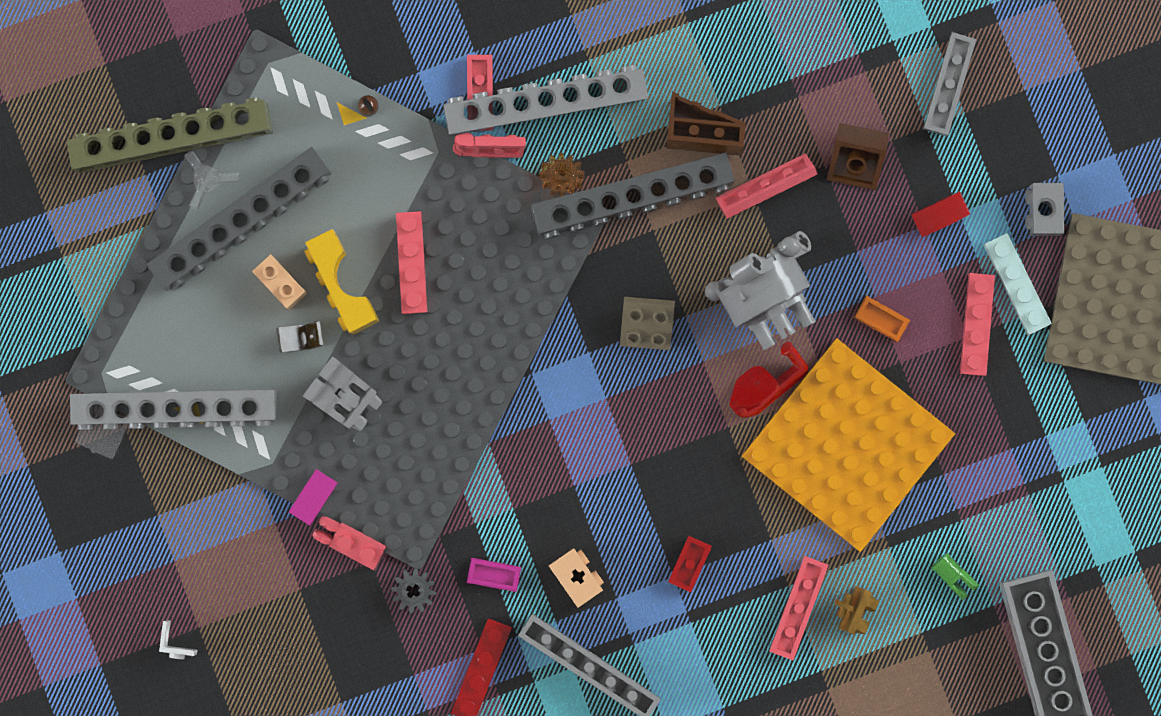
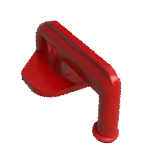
M785 342L781 346L780 352L782 355L787 356L793 365L777 379L764 367L754 366L736 380L729 403L736 415L747 418L761 413L805 377L808 373V365L791 342Z

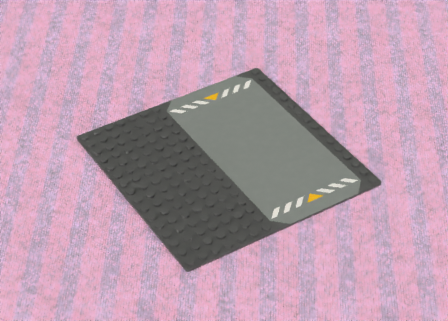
M254 30L211 110L221 108L220 105L225 103L239 105L244 104L246 99L258 97L268 104L273 134L187 152L66 377V383L85 394L277 390V421H271V426H256L255 421H245V426H230V422H220V427H205V422H195V427L179 428V423H169V428H154V423H145L144 425L293 504L315 470L321 471L338 482L317 517L325 516L339 523H344L385 545V553L414 568L421 569L604 224L594 226L593 223L583 225V230L570 233L569 229L560 231L559 236L551 239H545L544 236L538 237L530 209L531 204L570 194L569 192L504 158L457 156L453 152V144H455V136L458 134L448 135L447 128L264 32ZM370 95L377 100L379 107L373 116H364L359 111L358 102L363 96ZM368 100L363 101L368 111H371L373 108ZM240 115L238 124H245L249 119V115ZM218 119L214 122V130H219L223 127L224 119ZM313 147L331 172V175L328 176L329 181L319 188L314 186L308 190L309 195L298 203L294 200L287 205L288 210L281 216L276 218L273 215L266 220L268 224L258 232L254 230L245 235L247 239L237 247L233 245L225 250L226 254L215 262L213 260L207 262L204 265L205 269L194 277L192 274L184 279L185 283L177 290L172 291L170 289L166 291L163 289L146 265L307 149ZM300 171L296 175L298 183H305L309 179V172ZM285 185L279 186L275 192L276 197H286L289 189ZM259 200L255 205V210L258 213L265 212L268 208L266 200ZM582 204L577 208L578 213L582 216L591 214V208L588 205ZM421 211L428 313L402 314L396 213ZM556 211L553 214V218L556 222L563 223L567 220V215L563 211ZM238 215L235 218L234 223L236 227L240 228L246 225V215ZM224 229L217 230L214 234V240L216 242L224 241L227 236ZM331 229L336 232L347 254L340 262L337 270L339 286L344 293L350 296L367 297L380 321L354 335H351L348 330L344 332L337 319L341 315L337 308L332 309L326 297L330 293L326 285L322 287L315 273L319 272L315 263L310 264L304 252L308 249L305 242ZM198 244L193 249L195 257H201L206 252L204 244ZM270 254L308 293L290 311L252 272ZM181 258L176 259L173 263V270L175 272H180L185 267V261ZM314 321H320L323 346L311 350L280 353L277 336L278 327L305 325ZM314 329V330H313V337H314V340L316 341V332H315V329ZM332 356L377 392L376 395L382 401V404L376 411L373 412L368 407L362 411L360 415L367 419V424L361 431L352 427L350 429L303 397L316 378L323 383L326 382L319 373ZM227 401L219 405V413L222 416H227L231 412V405ZM248 401L244 405V412L248 416L256 412L257 406L253 401ZM198 402L194 405L193 412L198 417L202 416L206 411V407L202 402ZM148 403L143 407V414L147 418L153 416L155 408L151 403ZM177 403L170 404L168 407L169 415L176 417L180 413V406ZM122 404L118 407L117 411L128 416L129 407L126 404Z

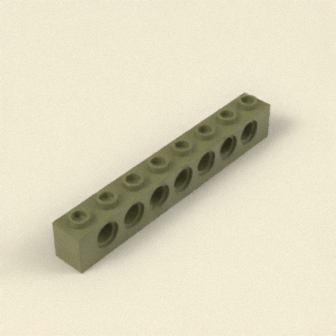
M255 97L246 99L244 104L225 103L220 105L221 108L215 110L201 108L196 110L195 114H173L171 119L152 118L147 120V124H124L123 129L113 130V128H104L98 130V134H76L74 139L67 140L71 169L79 174L273 134L269 107L264 100ZM248 114V121L243 125H239V116ZM218 119H224L223 127L219 130H214V122ZM193 124H199V131L194 135H190L189 128ZM174 129V137L170 140H165L166 131ZM144 134H150V141L145 145H141V137ZM120 139H125V147L121 150H116V143ZM101 144V151L97 155H92L91 150L93 146Z

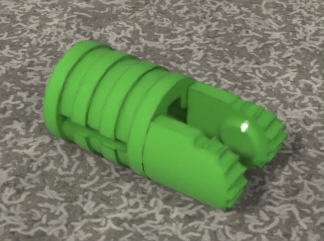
M948 553L942 555L931 567L962 600L967 597V593L956 582L959 578L972 590L979 587V584Z

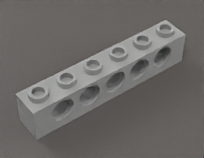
M534 614L531 615L518 635L639 716H650L661 700L659 696Z

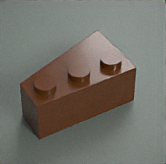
M672 91L666 149L717 154L727 152V155L742 156L745 122L717 110L715 112L701 106V103L680 97V94Z

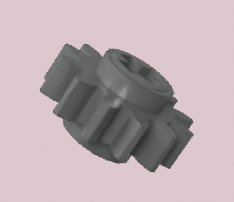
M417 568L414 569L411 576L407 570H404L405 578L395 577L399 586L391 588L392 591L398 592V596H395L393 601H402L400 610L404 609L406 605L409 606L410 614L414 612L416 606L423 612V603L433 604L431 599L428 598L429 595L437 594L436 591L429 588L434 585L435 581H426L428 577L427 572L422 574V576H418L419 571ZM417 584L420 587L418 589L421 592L420 595L410 597L408 595L410 591L407 590L408 586L413 587Z

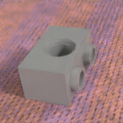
M1064 183L1031 184L1025 192V203L1030 205V215H1026L1025 219L1026 230H1030V236H1061L1064 234ZM1040 203L1049 206L1050 214L1048 216H1043L1039 213L1038 206Z

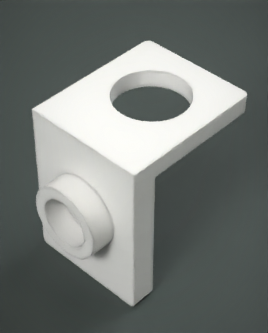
M163 621L159 652L170 653L169 658L184 659L185 655H197V650L167 646L171 621Z

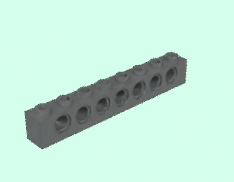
M310 147L146 265L164 290H177L185 283L184 279L191 274L194 277L205 269L204 265L210 260L215 262L226 254L225 250L231 245L237 247L247 239L245 235L252 230L258 232L268 224L266 220L273 215L276 218L281 216L288 210L287 205L294 200L298 203L309 195L308 190L314 186L319 188L329 181L328 176L331 175V172L313 147ZM300 171L309 172V179L305 183H298L296 175ZM281 185H285L289 189L287 196L284 198H278L275 194L276 189ZM259 200L267 201L268 208L265 212H256L255 205ZM238 215H246V225L240 228L236 227L234 223L235 218ZM219 229H224L227 234L226 239L222 242L214 240V234ZM198 244H204L206 247V252L201 257H195L193 253L194 247ZM180 258L185 261L184 269L180 272H175L173 270L174 261Z
M726 152L531 204L530 209L538 237L544 236L545 239H551L559 236L560 231L569 229V232L573 233L583 230V225L593 223L594 226L608 223L609 218L618 216V220L633 216L632 212L642 210L643 213L657 210V205L666 203L667 207L682 203L681 199L690 197L691 200H697L705 197L706 192L714 190L715 194L723 193L730 190L729 186H732L735 180ZM702 172L709 173L712 176V182L709 184L703 183L699 178V174ZM677 179L686 180L688 188L686 190H679L675 185V181ZM654 185L661 186L664 190V195L660 197L654 196L651 193V187ZM632 191L636 192L640 197V201L631 203L627 200L626 194ZM611 198L614 200L616 207L611 210L605 209L602 205V200ZM582 204L588 205L591 208V214L582 216L578 213L577 208ZM556 211H563L567 215V220L563 223L556 222L553 214Z

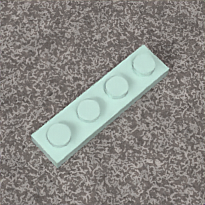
M1008 233L984 244L985 250L1027 335L1051 325L1052 323Z

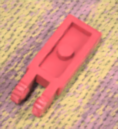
M459 133L455 136L453 152L457 156L523 157L526 141L525 137H518L516 135L493 137L486 134L474 137L471 133Z
M325 516L320 518L319 523L321 526L336 533L332 536L327 532L316 529L312 535L313 538L372 570L376 568L386 548L385 545L344 523H339Z

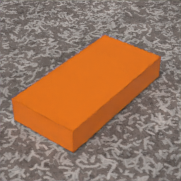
M867 295L853 317L895 342L900 340L910 322L908 318Z

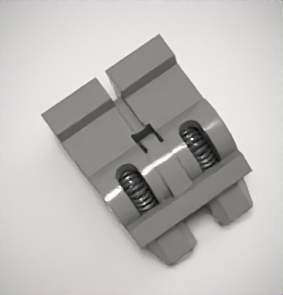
M332 356L319 373L326 382L323 383L316 378L303 397L350 429L352 427L361 431L367 424V419L360 415L362 411L368 407L374 412L382 404V401L376 395L377 392Z

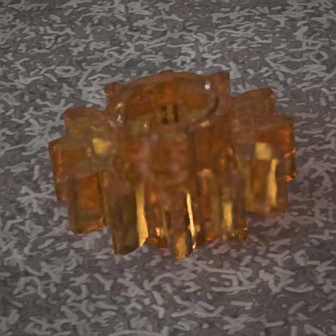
M562 152L559 154V159H555L553 155H550L549 163H542L541 169L543 171L539 175V179L544 180L542 188L551 187L550 195L552 196L556 191H559L560 197L565 195V191L572 194L575 192V188L581 189L582 179H584L585 174L584 171L580 170L582 163L576 162L574 164L573 155H570L568 159H564Z

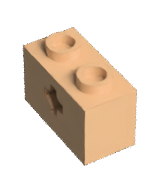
M271 254L252 271L289 311L308 294Z
M573 548L549 565V567L576 606L580 607L603 591L601 585L604 582L596 570L591 573L587 568L586 564L589 563V560L582 550L576 552ZM575 569L578 572L583 571L585 573L582 577L584 582L581 584L578 581L573 582L571 580L574 576L572 571Z

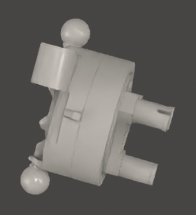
M798 231L779 242L777 247L771 249V253L767 254L766 258L751 253L730 266L731 277H725L717 282H710L705 287L706 297L711 301L720 300L735 328L747 324L749 330L753 331L763 351L777 344L766 324L767 320H772L781 340L788 337L784 328L787 329L790 335L796 332L785 314L787 308L789 310L792 309L802 329L816 322L805 303L806 299L802 293L811 285L796 260L811 250L809 238L804 232Z

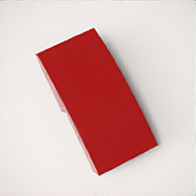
M959 191L912 213V218L921 237H924L963 219L971 213Z

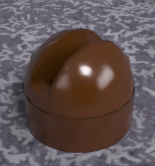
M366 95L359 100L358 109L364 116H373L378 111V102L373 96ZM367 99L373 109L371 111H368L363 102Z

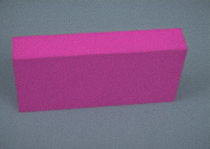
M316 469L289 510V513L311 526L338 482Z
M471 558L467 583L517 592L521 567Z

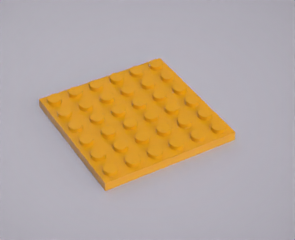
M836 338L741 457L861 552L956 433Z

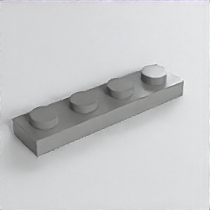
M954 32L951 33L923 130L944 136L949 135L976 39Z

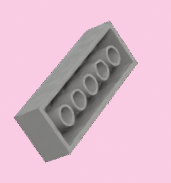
M1044 570L999 582L1035 716H1093L1053 570Z

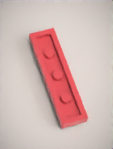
M805 153L716 197V201L728 219L817 175V172Z
M422 212L396 213L402 314L428 313Z
M968 274L960 374L986 376L995 275Z
M807 556L803 557L769 652L794 660L828 564Z

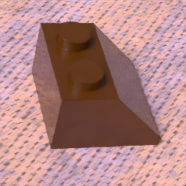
M839 123L827 180L876 190L887 151L889 133Z

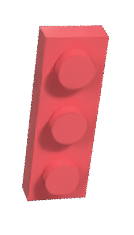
M467 55V100L473 99L472 94L487 92L488 96H493L492 55ZM493 101L489 104V107H488L489 112H490L492 115H493ZM467 106V119H476L478 115L477 109L474 106ZM493 127L474 131H493Z

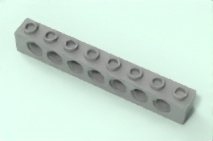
M636 65L621 67L622 72L612 74L611 69L596 72L597 77L587 78V74L572 76V81L565 83L562 82V78L547 81L548 86L538 87L537 83L522 85L523 90L513 92L512 87L497 90L498 95L488 96L487 92L472 94L473 99L463 101L462 96L449 98L448 104L443 105L448 135L648 99L643 68L637 69ZM616 79H621L625 82L626 89L623 93H617L613 89V82ZM596 83L600 86L601 94L599 97L595 98L589 95L588 87L590 84ZM566 88H572L576 91L577 97L575 101L568 102L564 99L563 92ZM547 92L551 95L552 102L549 106L545 107L539 103L538 97L540 93ZM516 97L526 99L527 107L524 111H518L514 108L513 102ZM492 101H497L502 105L503 109L500 115L495 116L489 112L488 107ZM474 106L478 111L476 119H466L463 113L464 108Z
M277 390L70 394V425H78V430H93V425L103 424V429H119V424H128L129 429H142L145 423H154V428H169V423H179V428L195 427V422H205V427H220V422H230V426H245V421H255L256 426H271V421H277ZM227 401L231 405V412L227 416H222L219 413V405ZM248 401H253L257 409L253 415L248 416L244 412V405ZM198 402H202L206 407L205 413L200 417L196 416L193 412L194 405ZM151 403L155 408L153 416L147 418L143 414V407ZM172 403H177L180 406V413L176 417H171L168 413V407ZM100 404L104 409V413L101 418L96 419L92 414V409L95 405ZM122 404H126L129 407V414L125 418L119 417L117 413L118 407Z

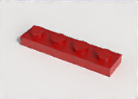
M488 618L451 714L456 716H478L512 627Z

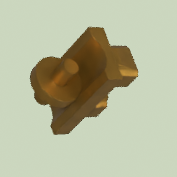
M855 586L852 594L846 593L843 602L837 599L834 602L835 605L840 606L837 616L841 620L837 628L853 635L854 633L866 634L869 622L861 619L865 609L874 612L879 604V600L871 595L872 592Z

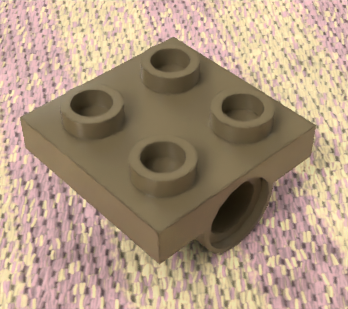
M624 297L620 346L670 350L675 301Z

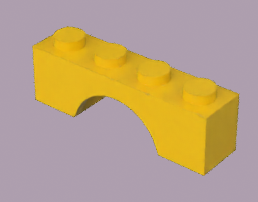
M331 229L305 242L308 249L304 252L310 264L315 263L319 272L315 273L322 287L326 285L330 293L326 297L332 309H338L341 317L337 319L343 331L348 330L351 335H354L380 322L367 297L350 296L344 293L339 286L337 270L340 262L347 254L336 232Z

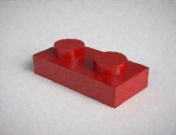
M688 536L668 582L692 592L712 546Z

